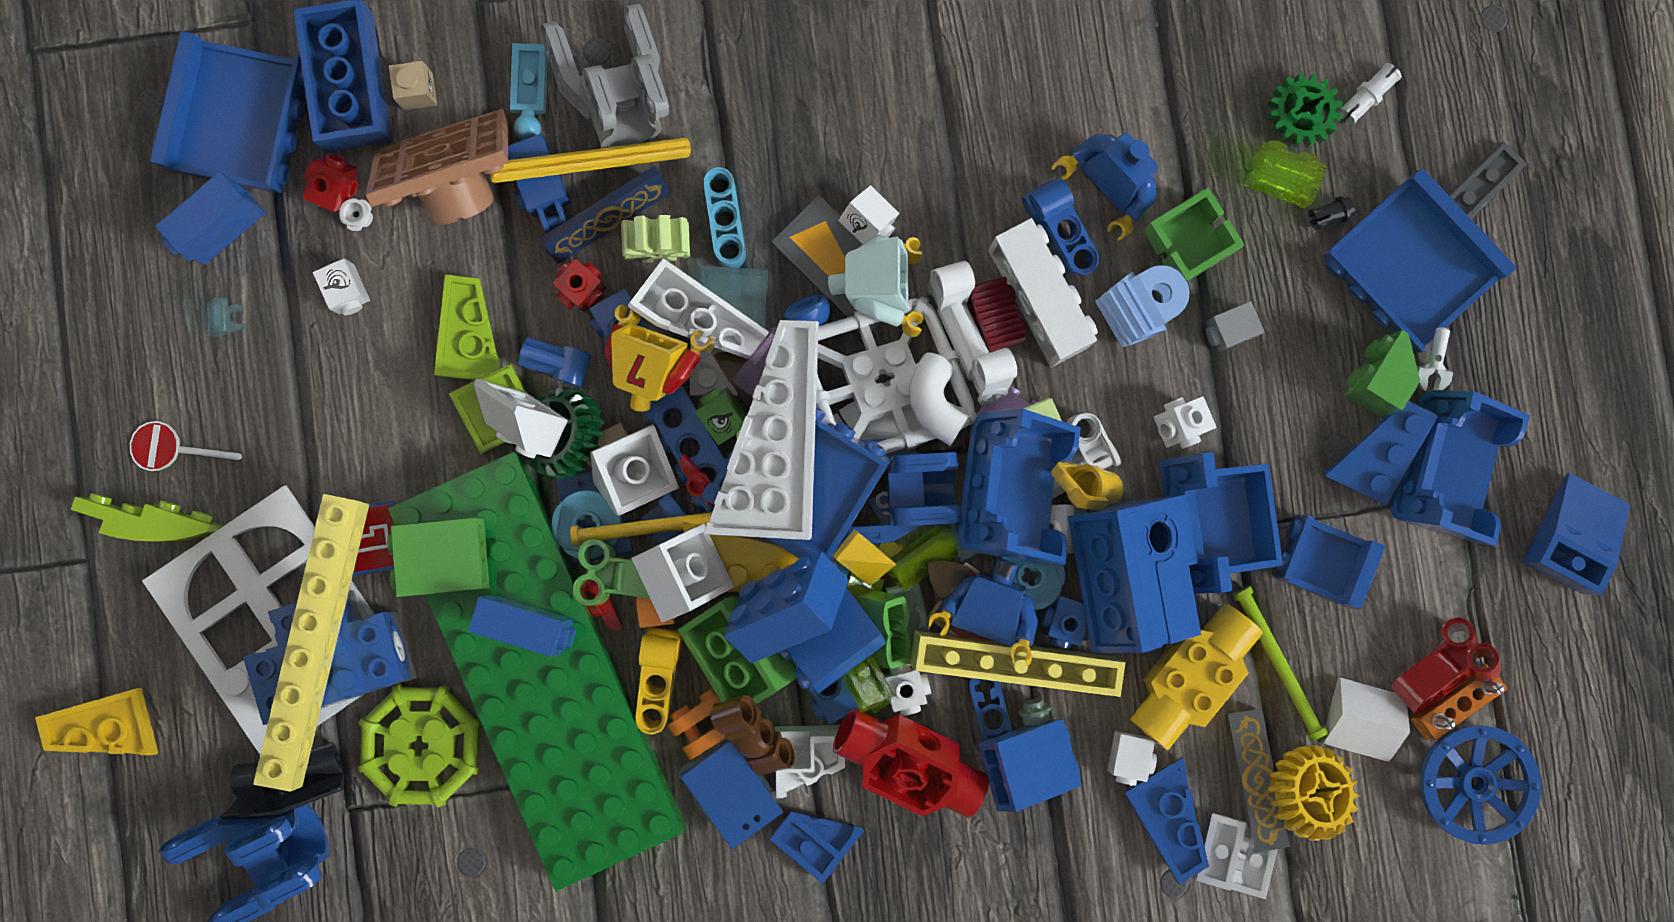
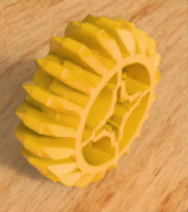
M1318 745L1299 746L1293 749V751L1283 754L1284 760H1279V762L1275 763L1278 772L1269 775L1275 781V786L1267 789L1275 794V799L1270 803L1279 809L1275 817L1285 820L1284 828L1294 831V836L1306 838L1310 841L1329 840L1335 838V834L1346 832L1345 825L1354 822L1350 813L1359 810L1353 804L1354 799L1360 796L1353 790V786L1358 781L1349 777L1353 768L1343 766L1344 757L1334 755V750L1322 748V746Z

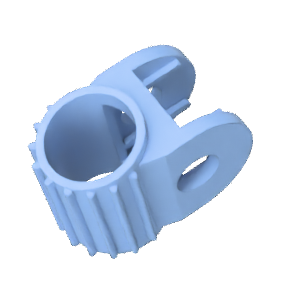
M1154 266L1137 276L1132 271L1095 302L1123 348L1166 331L1167 328L1164 324L1185 309L1189 300V286L1184 276L1176 269L1169 266ZM1152 291L1160 295L1161 303L1154 300Z

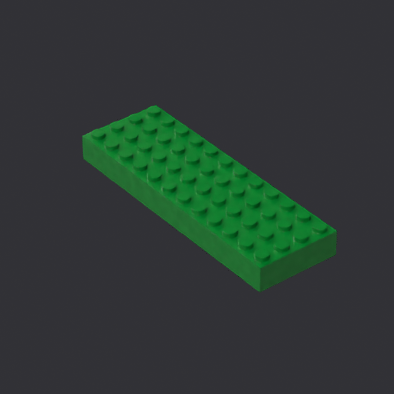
M517 452L510 453L388 508L395 526L469 518L484 519L490 588L425 595L555 892L683 834L687 824L647 734L643 733L636 724V709L598 623L589 611L588 606L580 604L573 595V585L578 578L567 553L553 535L552 519L523 454ZM497 595L573 618L572 627L576 628V635L571 648H565L564 653L550 657L468 632L478 597Z

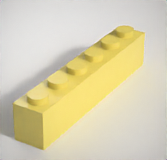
M914 630L910 665L915 671L1121 697L1125 662L1115 656L1030 646L1032 661L1026 666V653H1017L1014 657V663H1012L1010 658L1011 647L994 640L948 634L940 637V633Z

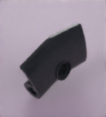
M332 741L311 749L303 786L291 792L254 785L258 762L235 765L230 774V784L237 799L226 812L220 815V818L226 820L282 814L342 791L344 785L343 765L335 743Z

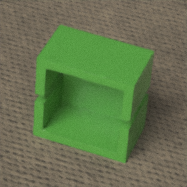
M1209 187L1150 222L1143 230L1156 254L1160 256L1164 253L1167 257L1162 261L1163 265L1179 271L1187 282L1245 246L1229 219L1220 224L1215 230L1211 224L1225 213Z

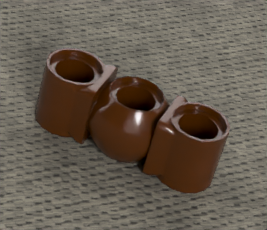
M743 695L717 702L712 706L711 721L714 728L720 734H724L728 741L732 740L736 751L747 757L746 761L751 764L756 774L764 775L793 767L795 752L791 742L787 738H782L780 731H775L772 722L760 714L761 710L756 707L754 700L750 696Z

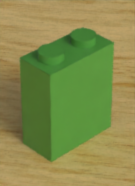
M469 518L391 526V534L387 537L388 552L390 555H393L394 569L390 572V583L392 589L396 590L397 597L490 588L484 519Z

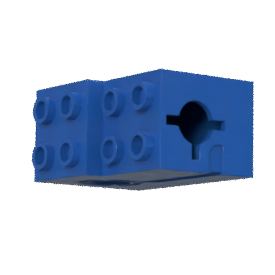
M1186 495L1133 500L1108 506L1103 510H1091L1068 516L1092 653H1144L1160 648L1163 644H1173L1201 635L1189 569L1190 565L1198 563Z

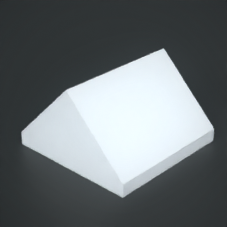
M654 425L645 427L590 452L593 483L616 516H620L679 488Z
M1338 677L1326 722L1328 733L1322 737L1321 743L1389 762L1410 733L1407 705L1394 692Z

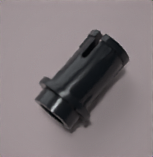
M1342 196L1336 197L1332 203L1315 209L1312 208L1308 211L1309 218L1315 217V219L1309 220L1315 230L1340 220L1347 222L1350 220V217L1355 215V207L1349 197L1344 198Z

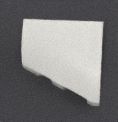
M840 725L775 726V731H780L782 738H787L791 742L795 752L793 767L776 772V798H784L787 796L788 791L804 783L806 786L817 782L822 775L833 774L845 768V758L833 753V742Z

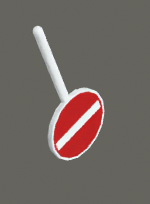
M160 421L147 422L139 426L130 440V454L133 461L140 468L148 471H161L171 466L177 459L178 453L234 460L242 459V455L239 453L180 446V439L176 431L169 424Z

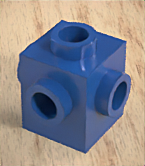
M1058 596L1053 602L1052 608L1046 607L1041 626L1045 627L1043 634L1052 637L1051 644L1070 650L1071 644L1081 646L1083 640L1088 641L1090 636L1084 603ZM1069 618L1070 626L1065 629L1064 622Z

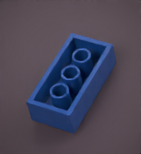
M348 0L293 9L313 142L325 152L392 142L373 12L363 0Z

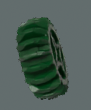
M558 387L554 390L548 389L545 396L538 397V401L566 418L568 422L551 457L536 454L535 458L525 455L524 457L530 460V467L537 470L543 476L559 480L577 477L579 472L587 471V462H591L590 452L600 448L598 441L600 437L604 436L600 432V427L605 422L599 417L602 409L595 405V399H592L581 390L568 387Z

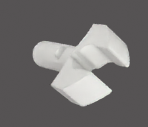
M1439 327L1435 331L1429 361L1423 366H1417L1420 378L1418 386L1425 391L1428 385V378L1434 372L1437 379L1433 390H1444L1452 381L1453 372L1446 370L1443 365L1450 330L1444 327Z

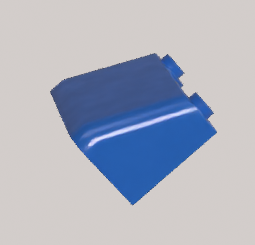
M1427 391L1420 397L1417 405L1437 414L1438 418L1392 496L1391 514L1395 519L1479 544L1496 546L1501 528L1500 519L1495 513L1483 510L1499 446L1509 447L1519 443L1526 432L1530 415L1475 391Z
M1023 408L984 412L976 417L970 433L958 540L964 549L1051 565H1066L1068 548L1066 536L1061 531L1049 529L1055 480L1050 472L1056 463L1066 462L1074 457L1079 446L1081 427Z

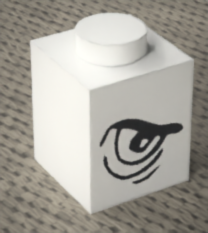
M870 185L849 203L838 221L864 244L874 236L889 237L895 230L892 223L900 213Z
M343 258L313 272L330 310L338 314L350 315L361 310L362 304L370 301L355 265Z

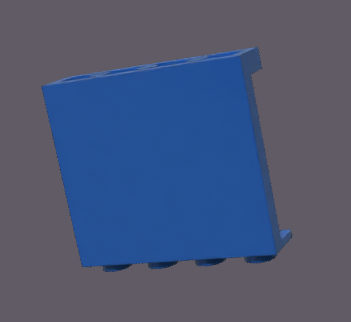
M181 31L150 162L167 171L211 179L218 172H221L241 186L281 194L283 185L287 184L290 177L288 163L290 154L295 151L297 146V134L295 132L298 120L303 118L305 111L303 101L305 85L300 55L295 54L294 59L251 51L202 41L193 33Z
M1423 168L1407 178L1322 255L1327 261L1325 266L1328 271L1338 279L1342 277L1350 285L1348 291L1358 302L1363 303L1365 301L1373 310L1371 315L1378 324L1384 328L1388 326L1394 333L1404 330L1409 334L1414 354L1424 352L1427 349L1425 346L1434 339L1437 328H1446L1498 280L1508 277L1517 269L1508 257Z
M817 406L815 419L812 538L810 540L768 539L798 558L810 557L822 551L831 560L832 555L838 549L891 459L884 455L886 450L877 443L868 440L865 444L855 438L856 431L840 421L834 425L824 418L826 413ZM734 448L714 482L708 484L701 497L712 504L715 503L717 494L723 485L728 471L727 466Z

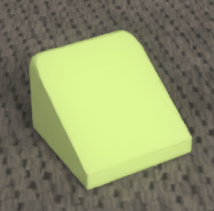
M1052 398L1044 399L1023 408L1062 421Z

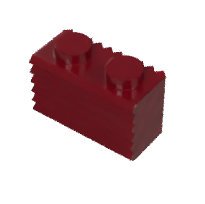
M1005 276L975 284L967 301V307L989 353L1003 348H1012L1026 341V325L1023 318L1017 315L1015 291L1007 283Z

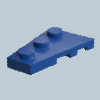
M1408 401L1402 411L1388 414L1382 418L1366 437L1358 444L1355 443L1346 451L1347 454L1334 466L1331 465L1323 474L1387 505L1438 415Z

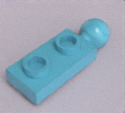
M512 43L510 110L512 113H521V116L514 123V133L520 140L540 134L541 126L534 115L546 114L548 56L544 44Z

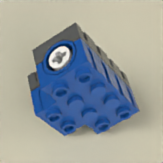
M349 590L321 709L417 678L397 612H381L370 616L371 618L363 619L356 605L355 592ZM297 602L268 611L270 621L275 628L276 633L274 635L278 646L265 649V652L253 653L243 657L263 725H268Z

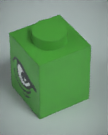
M728 387L720 392L714 388L699 399L702 404H700L695 413L718 446L741 430L747 414Z

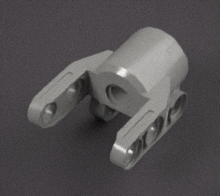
M639 3L624 7V31L633 54L631 63L606 70L601 65L583 68L582 76H579L563 28L556 21L540 25L542 41L559 91L586 119H592L601 148L645 143L662 131L659 118L669 115L667 96L658 73L660 57L646 16Z

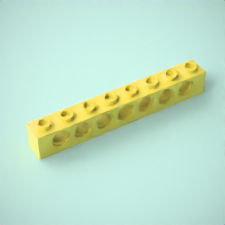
M323 494L254 785L289 792L303 786L369 508L367 503Z

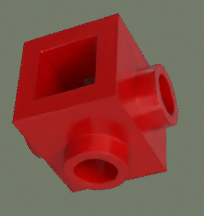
M327 154L324 157L311 161L304 175L307 183L303 200L333 212L339 210L341 205L351 199L357 191L358 180L356 175L358 167L348 164L345 158L334 154Z
M577 259L571 264L567 262L555 275L557 280L553 285L560 291L556 297L569 309L572 310L576 305L585 313L588 308L598 304L604 296L603 292L607 288L599 280L603 274L589 261L584 266ZM582 278V285L579 288H573L572 286Z

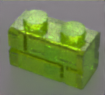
M1270 140L1267 143L1262 142L1254 151L1243 186L1306 208L1316 199L1327 165L1318 162L1319 158L1312 153L1300 152L1296 154L1288 151L1287 145L1284 143Z

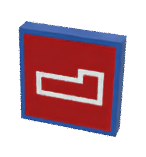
M394 500L369 504L352 577L394 569L393 555L389 554L387 547V537L391 534V526H395L388 508L396 505Z

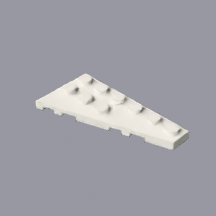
M780 320L765 361L766 365L760 382L755 388L748 415L745 416L727 466L728 471L723 485L717 494L714 510L703 534L810 540L812 538L818 321Z

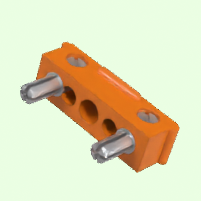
M1485 664L1481 666L1480 669H1486L1488 668V665ZM1499 676L1493 681L1484 683L1471 677L1423 713L1411 716L1410 720L1425 740L1429 738L1437 740L1508 688ZM1461 698L1462 703L1461 706L1458 708L1457 700Z

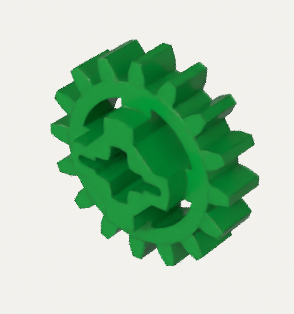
M1302 72L1294 78V81L1292 78L1287 77L1282 82V86L1278 85L1272 93L1275 97L1267 102V106L1274 110L1266 117L1268 120L1276 121L1271 130L1272 132L1278 130L1283 132L1280 138L1282 142L1290 137L1292 138V147H1297L1304 140L1306 148H1309L1315 143V140L1320 144L1327 139V134L1331 135L1336 131L1337 127L1334 123L1341 120L1343 115L1335 112V110L1343 105V101H1334L1333 97L1337 94L1338 89L1329 91L1326 88L1329 83L1327 78L1318 83L1317 74L1313 73L1308 80H1305ZM1284 103L1288 106L1286 114L1284 112ZM1313 106V108L1310 111L1304 113L1301 112L1298 115H1296V113L1300 109L1309 108ZM1323 107H1324V109H1325V116H1324V117H1323V115H1322Z

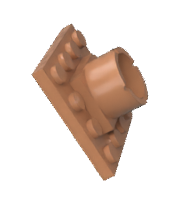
M504 109L376 149L365 193L370 206L382 204L383 207H389L399 203L402 197L411 194L413 197L419 196L430 222L436 225L458 222L460 217L467 219L485 210L493 202V194L485 174L498 172L504 167V164L508 163V119Z

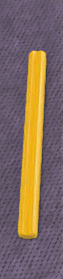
M677 138L508 160V163L504 164V167L498 172L490 174L492 182L498 183L687 158L690 156L691 147L687 138Z

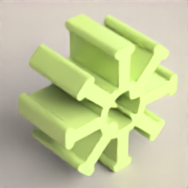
M658 215L657 219H649L645 216H636L634 221H621L622 256H624L625 260L642 259V262L652 263L655 259L664 258L671 262L677 261V257H690L689 223L686 218L670 219V215Z

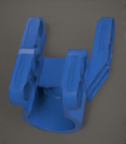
M870 439V440L873 441V442H875V443H877V442H881V441H884V440H887V439ZM860 440V441H862V442H864V443L866 444L868 440ZM904 448L886 454L885 456L891 459L887 466L890 524L851 526L841 544L854 529L871 543H891L922 525L960 523L961 508L960 504H956L954 470H958L959 466L956 452L920 454L914 450L906 451Z
M309 804L282 814L222 820L220 815L223 813L172 837L158 851L167 864H179L228 841L229 844L225 847L224 853L234 867L241 865L244 867L252 879L255 888L224 902L209 917L207 922H249L273 910L277 904L315 885L322 877V872L318 866L319 863L325 861L329 856V843L319 816Z

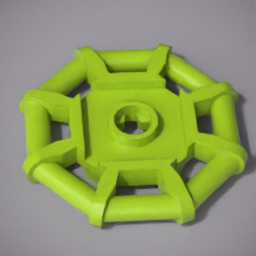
M401 684L393 686L392 692L366 717H361L358 723L361 726L360 766L357 767L359 773L363 772L383 793L391 806L396 807L398 804L442 807L446 805V800L473 774L477 775L480 767L477 765L478 726L481 725L479 718L475 719L449 692V687L445 685L440 687H402ZM410 701H432L431 709L412 710ZM396 706L399 707L402 715L397 720H394L390 726L380 722ZM443 706L460 723L453 728L442 719L443 716L440 714ZM375 733L384 735V756L374 759ZM464 733L463 757L456 756V735ZM417 736H422V741L428 743V749L422 750L421 755L417 754L415 749H412V742L416 741ZM385 763L388 764L390 771L400 777L396 786L378 767ZM451 764L458 770L442 785L438 775ZM410 781H428L430 791L407 790Z

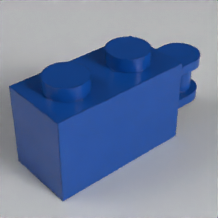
M542 133L508 146V160L552 155L548 142ZM560 174L516 180L519 190L514 191L521 210L527 209L533 218L539 216L546 234L568 221L563 206L571 202ZM557 209L558 214L547 218V212Z

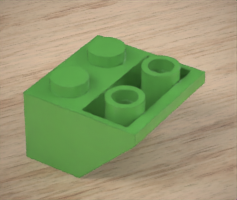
M1404 330L1391 335L1387 334L1378 340L1374 339L1364 352L1363 356L1366 357V360L1362 367H1357L1346 382L1349 388L1344 396L1377 417L1402 411L1420 383L1409 334Z

